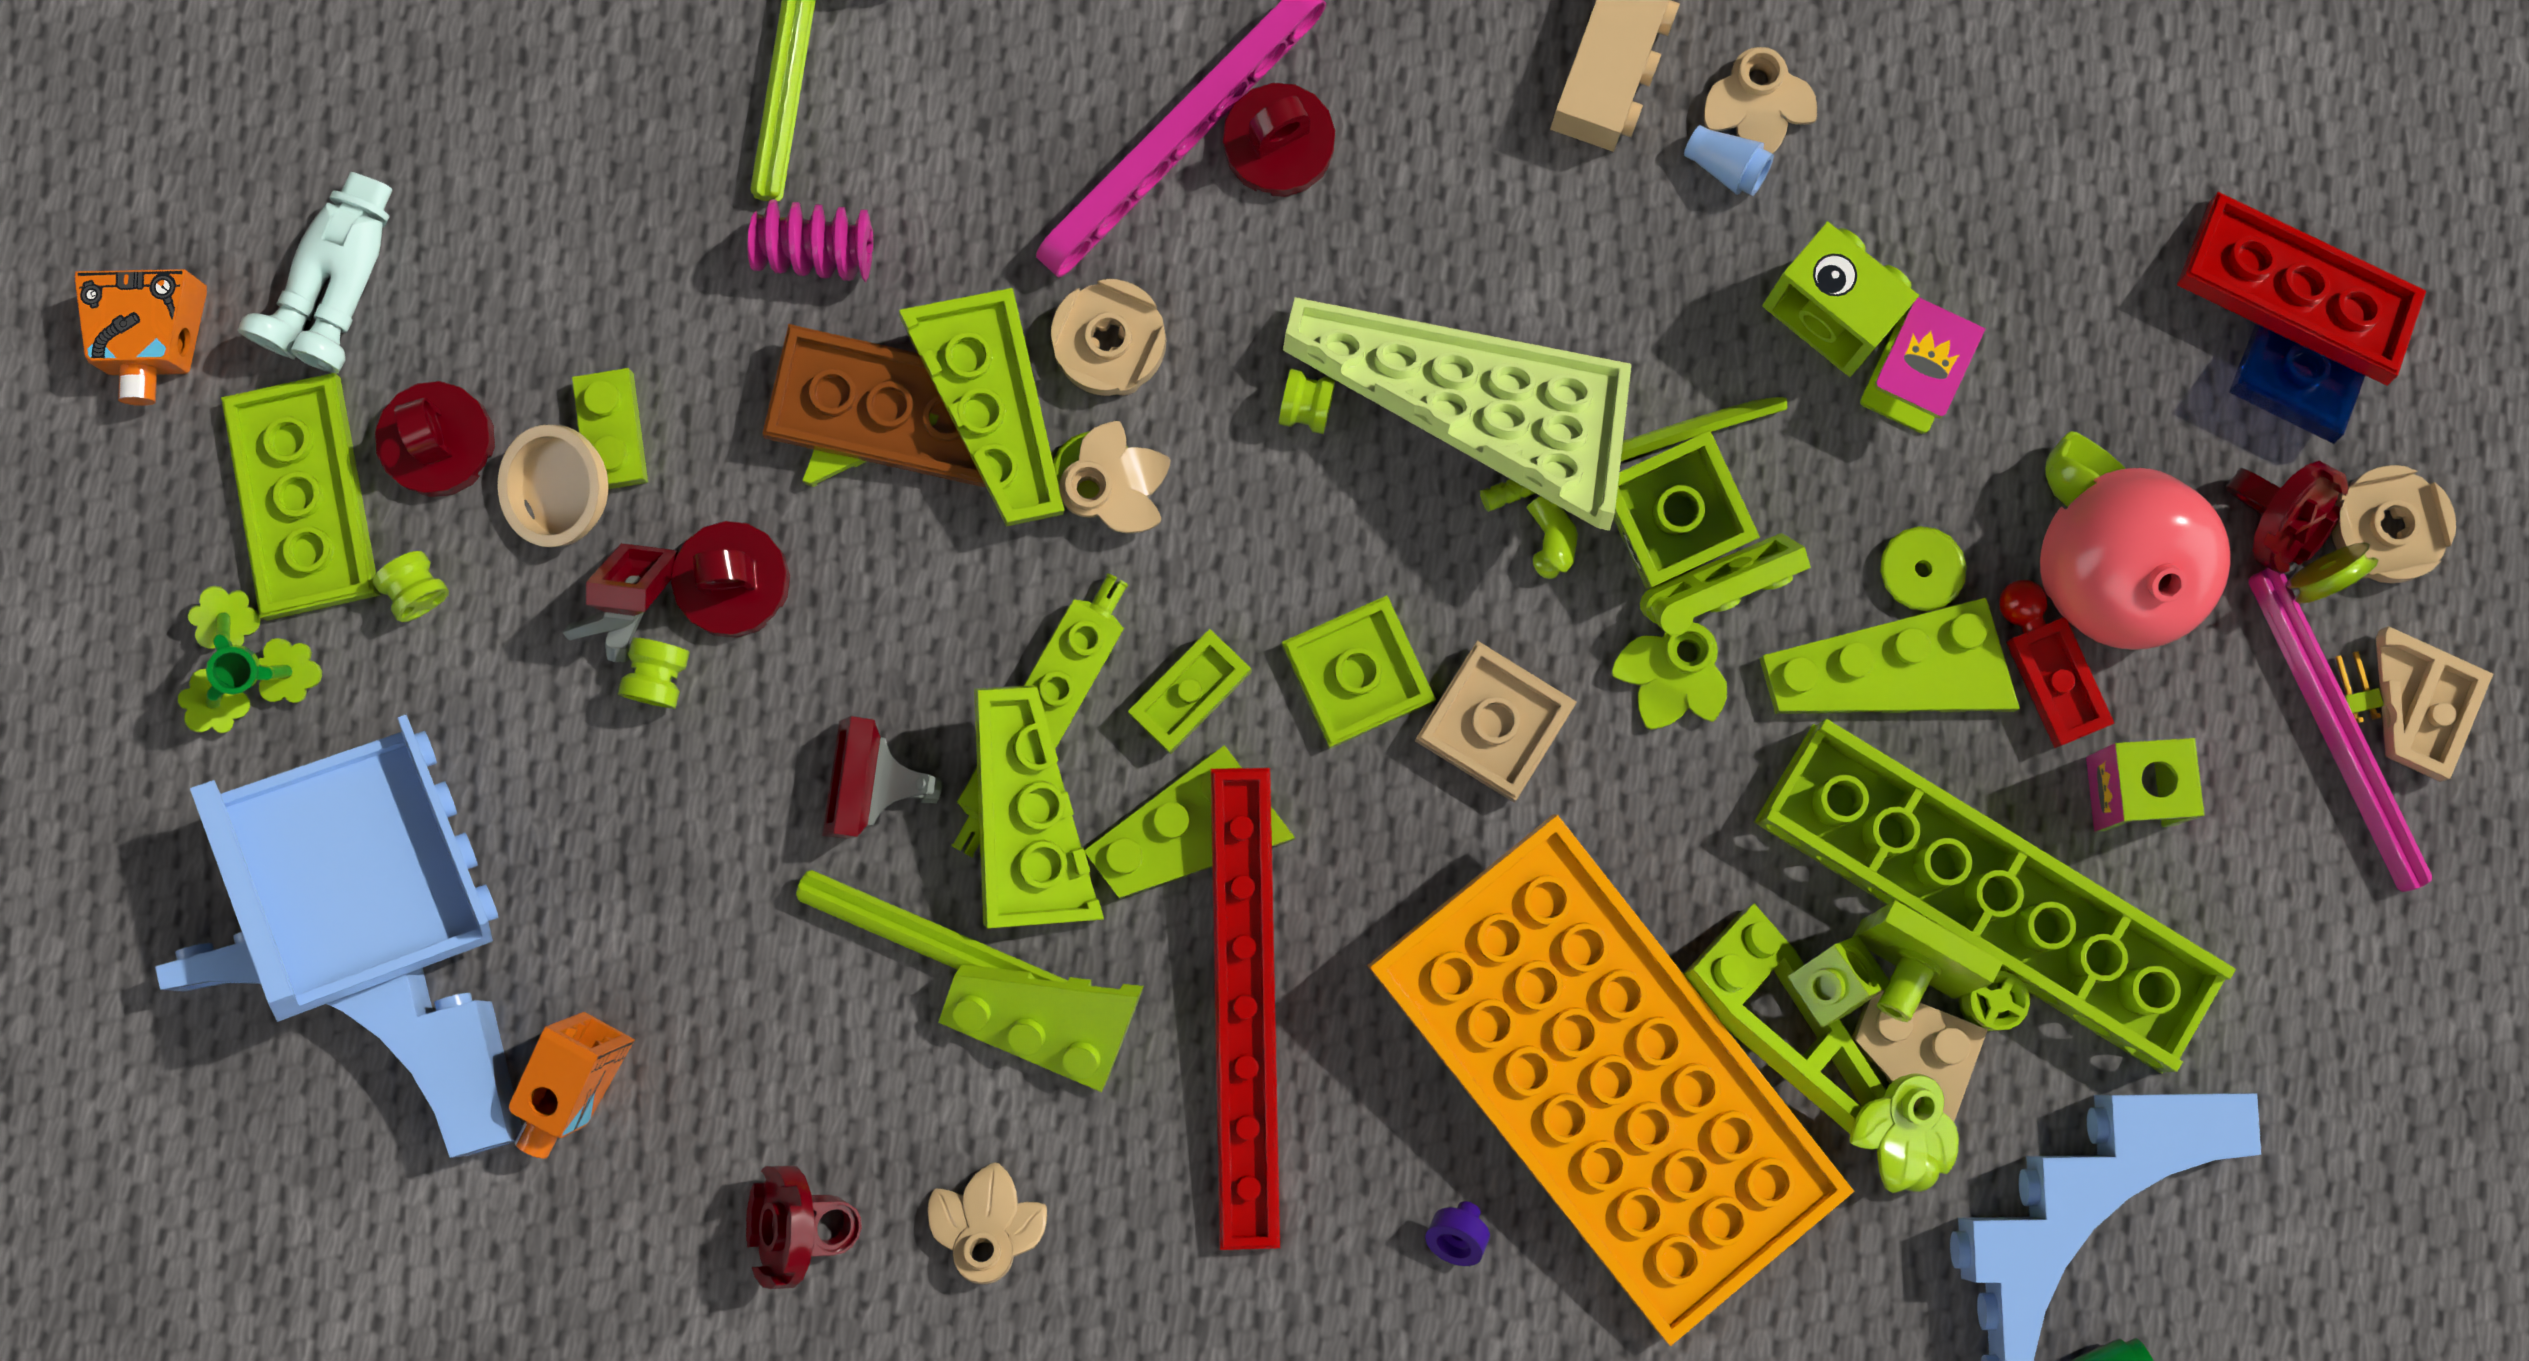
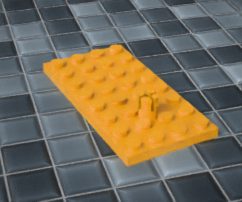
M1556 814L1551 815L1367 965L1669 1346H1672L1855 1192L1566 824Z

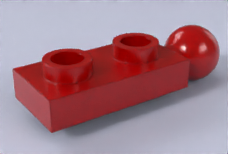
M2017 580L2006 586L1999 600L2001 613L2010 623L2021 626L2024 634L2010 639L2006 644L2054 748L2115 724L2067 619L2063 617L2046 624L2043 616L2047 609V596L2042 587L2030 580Z

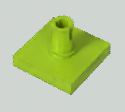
M1896 900L1863 918L1852 936L1858 935L1869 951L1897 966L1876 1006L1888 1016L1902 1022H1908L1912 1019L1928 985L1953 999H1957L1992 984L2003 964L2001 960Z

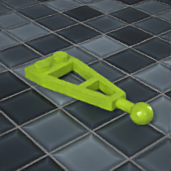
M1753 903L1742 910L1683 974L1730 1033L1851 1134L1854 1121L1860 1110L1868 1102L1884 1098L1886 1090L1840 1019L1827 1026H1820L1788 978L1789 975L1804 966V963L1790 943L1757 905ZM1773 970L1817 1036V1039L1803 1056L1743 1006L1745 1001ZM1831 1059L1861 1106L1821 1073V1070ZM1928 1154L1925 1174L1916 1184L1906 1190L1922 1192L1931 1188L1936 1183L1940 1174V1166L1933 1156Z

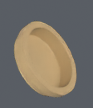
M539 425L532 427L516 437L503 456L498 474L499 502L503 514L512 529L526 541L543 547H562L573 544L589 533L605 509L608 497V477L604 462L586 437L574 429L561 425ZM524 500H527L531 506L535 519L529 515Z

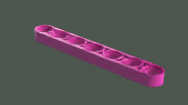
M1282 0L1049 233L1039 246L1036 258L1058 278L1067 274L1234 106L1235 102L1243 97L1317 23L1326 8V2L1324 0Z

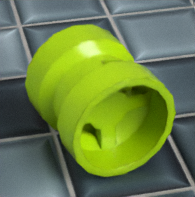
M633 637L628 656L632 661L631 668L635 670V673H629L621 678L617 695L645 704L675 709L680 691L676 684L671 682V679H677L678 673L686 669L690 652L671 644Z

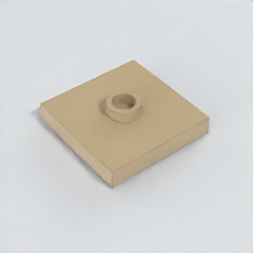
M1477 641L1418 734L1415 742L1515 803L1577 702Z

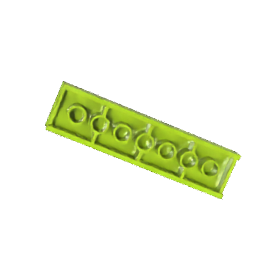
M1828 719L1823 720L1817 725L1812 724L1754 820L1755 824L1888 905L1896 900L2001 960L2003 964L1999 971H2006L2017 976L2023 981L2029 993L2161 1074L2163 1072H2178L2183 1063L2180 1060L2183 1052L2223 982L2231 979L2236 970L2226 962Z

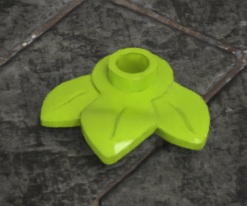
M1693 622L1688 631L1681 635L1674 636L1665 633L1663 637L1640 636L1622 650L1612 668L1611 674L1614 678L1626 683L1640 685L1638 690V710L1645 727L1650 730L1671 725L1682 717L1688 709L1700 718L1714 722L1722 711L1727 699V682L1715 666L1718 655L1716 640L1706 627ZM1690 642L1696 647L1698 655L1695 661L1685 662L1680 659L1677 653V647L1680 643Z
M1913 1073L1895 1079L1888 1086L1884 1098L1868 1102L1860 1110L1854 1121L1849 1142L1860 1148L1877 1149L1879 1173L1886 1190L1895 1193L1916 1184L1925 1174L1928 1154L1938 1161L1940 1173H1949L1958 1155L1959 1137L1955 1123L1943 1112L1944 1095L1939 1084L1926 1075ZM1921 1097V1102L1918 1109L1915 1112H1913V1107L1916 1100Z

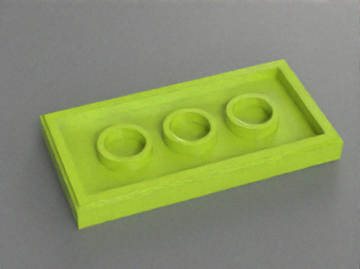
M335 373L221 397L260 618L268 621L380 596V593L372 583L376 570L341 378Z

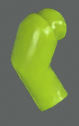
M1539 496L1526 507L1545 533L1542 544L1543 549L1534 554L1533 566L1542 577L1553 579L1558 576L1560 571L1567 572L1574 564L1578 532L1563 508Z

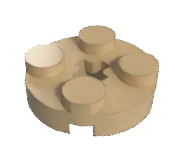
M1118 279L1097 281V285L1088 286L1081 291L1078 288L1062 301L1053 318L1051 338L1058 366L1074 385L1086 392L1101 396H1125L1134 393L1156 373L1162 363L1166 350L1163 319L1157 310L1156 304L1138 286ZM1111 324L1120 327L1118 331L1119 338L1124 342L1119 348L1112 347L1109 351L1101 350L1099 340L1093 337L1097 329L1107 331Z
M2399 465L2375 468L2354 479L2348 485V495L2346 494L2345 496L2338 493L2335 505L2341 509L2338 523L2331 533L2336 549L2355 543L2366 542L2370 544L2369 550L2365 553L2366 557L2379 559L2377 566L2363 578H2371L2381 583L2410 581L2432 571L2441 562L2439 560L2443 557L2446 547L2452 545L2456 534V518L2452 503L2438 484L2435 482L2429 484L2422 477L2415 475L2414 473L2418 471ZM2384 510H2390L2393 519L2402 518L2405 523V528L2397 532V539L2391 538L2381 527L2380 521L2384 519Z

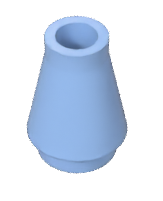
M1701 125L1691 135L1684 152L1685 157L1695 161L1736 195L1742 191L1751 196L1755 195L1764 182L1774 159V154L1764 150L1763 142L1712 131Z

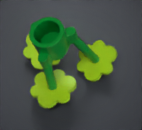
M210 586L201 592L199 598L200 605L193 606L189 610L188 620L191 624L197 626L195 630L197 642L205 648H216L217 650L208 660L206 669L197 670L192 674L189 681L190 688L182 690L177 698L179 706L187 710L184 715V722L191 731L203 733L213 728L217 733L229 732L234 724L233 719H240L248 713L250 700L243 692L254 686L257 680H261L259 692L265 700L278 702L286 698V700L292 703L303 701L307 693L306 688H313L321 681L322 670L316 662L310 660L312 655L311 649L304 643H297L292 646L286 639H271L264 646V658L259 659L253 651L242 646L244 635L254 633L260 626V616L255 609L248 607L249 598L245 592L235 590L228 594L222 587Z

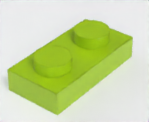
M629 368L572 377L579 433L586 437L601 456L607 472L608 489L648 483L634 373Z
M1209 629L1128 710V714L1171 755L1252 673V669Z

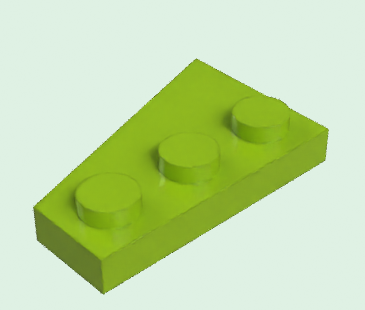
M962 964L954 975L938 1023L1102 1092L1111 1074L1144 986L1123 984L1120 989L1091 986L1090 979L1069 977L1067 983L1035 979L1031 972Z

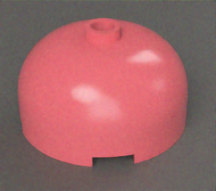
M2127 468L2099 476L2094 479L2096 484L2080 494L2067 509H2064L2062 506L2059 508L2047 529L2040 556V573L2045 593L2052 599L2057 610L2069 623L2084 635L2104 645L2119 649L2140 650L2155 648L2176 641L2199 626L2212 612L2223 594L2230 570V545L2224 524L2213 506L2202 495L2164 472L2146 468Z

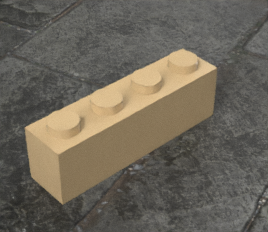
M1596 0L1550 130L1613 152L1620 134L1632 137L1643 107L1642 104L1634 102L1633 98L1639 83L1650 87L1661 57L1660 53L1651 50L1657 33L1665 36L1669 35L1680 3L1672 0Z

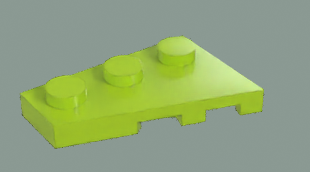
M1225 745L1084 850L1119 899L1212 867L1210 769L1242 768ZM1271 807L1272 847L1295 840L1294 835Z

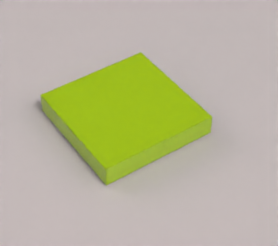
M1388 595L1282 641V647L1329 749L1436 701Z

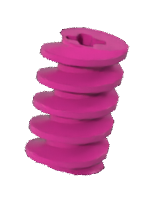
M775 199L769 200L764 215L758 214L757 211L753 213L748 229V259L753 271L763 270L769 261L771 269L775 273L781 274L785 273L792 263L793 270L798 276L808 275L813 266H815L816 273L820 278H830L837 267L842 280L851 281L860 269L862 279L867 282L873 256V229L867 209L860 210L855 225L848 223L845 207H838L833 221L826 222L821 204L814 206L809 220L803 219L800 202H792L787 217H781L778 202Z

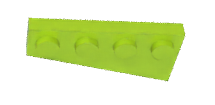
M1013 288L900 309L899 317L1006 527L1063 515V502Z
M1986 598L1765 654L1759 658L1775 714L1906 713L1908 711L2015 712L2020 709Z
M1033 685L974 688L983 925L986 928L1103 920L1104 917L1099 899L1095 896L1089 875L1090 868L1084 848L1081 847L1072 815L1074 813L1069 795L1065 791L1058 768V757L1038 688Z

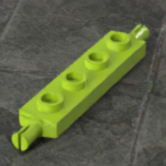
M1109 573L1106 574V578L1092 602L1076 599L1071 601L1023 685H1033L1038 688L1055 749L1124 630V627L1111 614L1125 589L1128 588V584L1122 580L1118 581L1110 597L1107 598L1117 579L1116 576ZM977 767L956 801L969 817L954 843L951 844L953 848L961 851L971 832H973L974 834L963 852L971 858L974 857V853L980 845Z

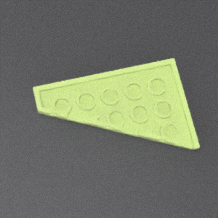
M1294 298L1286 329L1283 351L1596 528L1610 531L1617 499L1631 373L1630 363Z

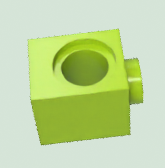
M1858 935L1834 944L1788 976L1821 1027L1849 1015L1883 992L1889 982Z

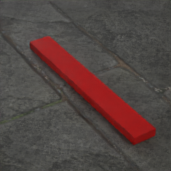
M1270 768L1210 769L1220 1250L1280 1248Z

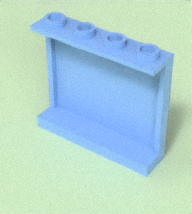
M407 715L398 717L400 733L220 794L215 780L190 788L267 1002L277 1022L493 941L488 921L499 918L493 899L486 884L477 888L473 884L468 869L476 867L478 864L466 833L454 836L448 821V817L457 815L452 796L445 781L434 785L427 768L437 764L432 746L425 731L414 734Z

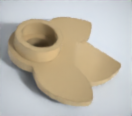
M1766 47L1751 48L1739 55L1732 67L1731 76L1716 82L1712 86L1704 107V122L1707 129L1719 132L1736 127L1738 137L1763 142L1764 150L1772 154L1782 144L1787 132L1788 123L1806 125L1814 123L1817 119L1816 96L1810 85L1806 81L1789 74L1784 59L1776 51ZM1753 70L1763 71L1768 77V83L1758 85L1752 82L1749 72Z
M1120 421L1102 424L1092 429L1084 437L1080 448L1079 461L1072 463L1063 472L1059 483L1062 502L1075 515L1081 517L1098 516L1110 529L1116 532L1140 533L1150 530L1161 523V516L1148 496L1152 495L1162 484L1169 470L1171 460L1168 456L1151 449L1126 448V435ZM1083 481H1093L1098 485L1099 493L1090 499L1083 498L1079 495L1077 487Z
M992 1163L974 1175L966 1186L963 1195L945 1189L933 1190L928 1203L929 1227L935 1240L953 1251L955 1266L966 1280L975 1284H990L1001 1279L1009 1271L1015 1256L1035 1248L1040 1242L1047 1224V1206L1038 1202L1018 1204L1017 1192L1012 1178L999 1163ZM986 1242L993 1245V1255L987 1261L978 1262L972 1258V1251L979 1243Z

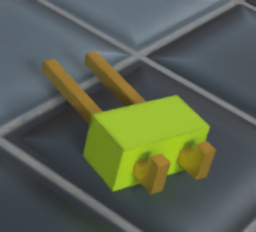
M2359 651L2352 654L2363 692L2352 694L2341 655L2336 656L2335 660L2346 693L2345 699L2357 723L2364 722L2363 717H2359L2358 712L2367 710L2370 711L2372 720L2381 718V714L2376 711V708L2384 706L2379 688L2370 690Z

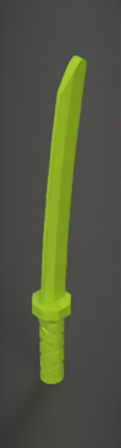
M1773 397L1752 400L1623 440L1621 461L1699 436L1709 430L1711 432L1784 411L1788 408L1787 398ZM1511 479L1505 483L1501 482L1493 485L1490 489L1486 488L1480 491L1482 503L1488 512L1505 506L1506 503L1510 504L1518 501L1521 497L1525 498L1536 494Z

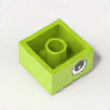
M1827 221L1783 272L1762 307L1848 377H1851L1920 295L1911 289L1910 280L1899 269L1891 265L1883 266L1866 252L1864 243L1857 235L1845 228L1837 229Z
M1710 430L1619 472L1613 520L1646 589L1652 588L1760 538Z

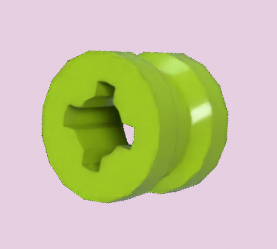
M1291 368L1281 405L1279 425L1290 427L1295 423L1308 425L1312 432L1324 434L1336 380L1329 376H1323L1319 380L1307 378L1302 370Z
M422 551L409 552L393 559L384 565L373 577L372 583L378 592L388 595L391 599V612L399 622H408L423 616L440 605L449 595V590L445 583L440 579L434 578L430 573L431 562Z
M1999 971L1992 984L1959 997V1005L1965 1020L1988 1029L1987 1031L2010 1030L2019 1025L2027 1016L2030 998L2023 981L2012 973ZM1980 997H1983V998L1986 999V1004H1987V1006H1988V1008H1989L1988 1011H1987V1013H1985L1986 1007H1985V1005H1984V999H1982V998H1980Z

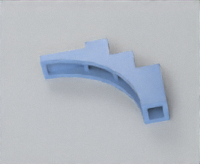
M242 932L233 935L235 942L233 945L215 950L212 943L185 947L175 951L176 961L155 966L160 990L189 991L228 983L261 984ZM423 968L327 1003V1005L343 1011L380 1038L411 1072L435 1113L450 1158L469 1156L515 1142L522 1129L520 1118L509 1111V1103L514 1092L491 1001H472L471 993H462L436 1000L434 1002L436 1011L433 1012Z
M2257 1093L2094 1095L2095 1107H2091L2088 1110L2087 1131L2091 1143L2097 1144L2098 1155L2026 1156L2027 1169H2022L2019 1174V1194L2022 1204L2029 1206L2030 1217L1958 1218L1959 1231H1953L1950 1238V1253L1954 1268H1961V1279L1975 1283H1985L1986 1293H1979L1977 1300L1979 1324L1982 1330H1988L1989 1355H1983L1981 1361H2034L2045 1311L2065 1268L2093 1230L2130 1197L2171 1174L2221 1159L2261 1155Z

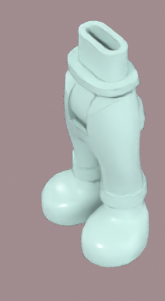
M350 172L341 192L332 191L330 200L334 204L327 202L306 230L293 258L285 291H282L277 301V305L280 308L273 315L247 314L242 318L238 332L254 343L293 360L297 357L309 366L330 373H339L345 362V352L340 346L341 333H347L353 321L351 318L379 256L382 228H384L389 219V215L384 211V208L393 191L392 188L377 180ZM331 277L322 303L319 304L314 314L315 304L327 279ZM313 316L316 320L309 331H304L307 320L311 321Z

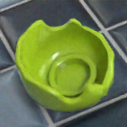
M2070 431L2048 455L2045 475L2054 496L2068 508L2080 494L2096 484L2094 479L2106 473L2126 468L2110 453L2078 432Z

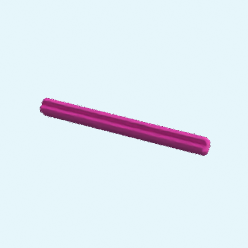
M2269 568L2254 574L2249 578L2251 590L2397 889L2401 892H2407L2425 886L2432 881V874L2299 603L2295 602L2296 597L2293 590L2286 587L2288 580L2285 574L2275 572Z

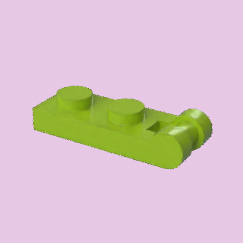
M1783 533L1777 534L1650 588L1641 597L1640 610L1645 617L1657 624L1658 627L1669 635H1681L1688 631L1696 616L1708 611L1721 612L1731 609L1740 603L1743 596L1760 589H1777L1790 583L1793 580V575L1811 568L1806 549L1803 545Z

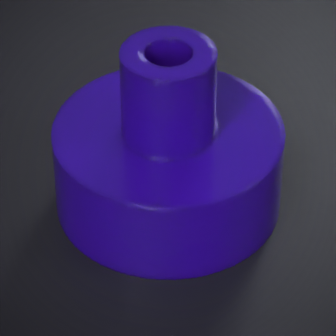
M1462 1201L1458 1204L1457 1208H1442L1434 1214L1426 1232L1425 1240L1435 1255L1448 1263L1458 1266H1473L1481 1261L1490 1240V1232L1485 1223L1479 1219L1481 1211L1478 1206L1468 1201Z

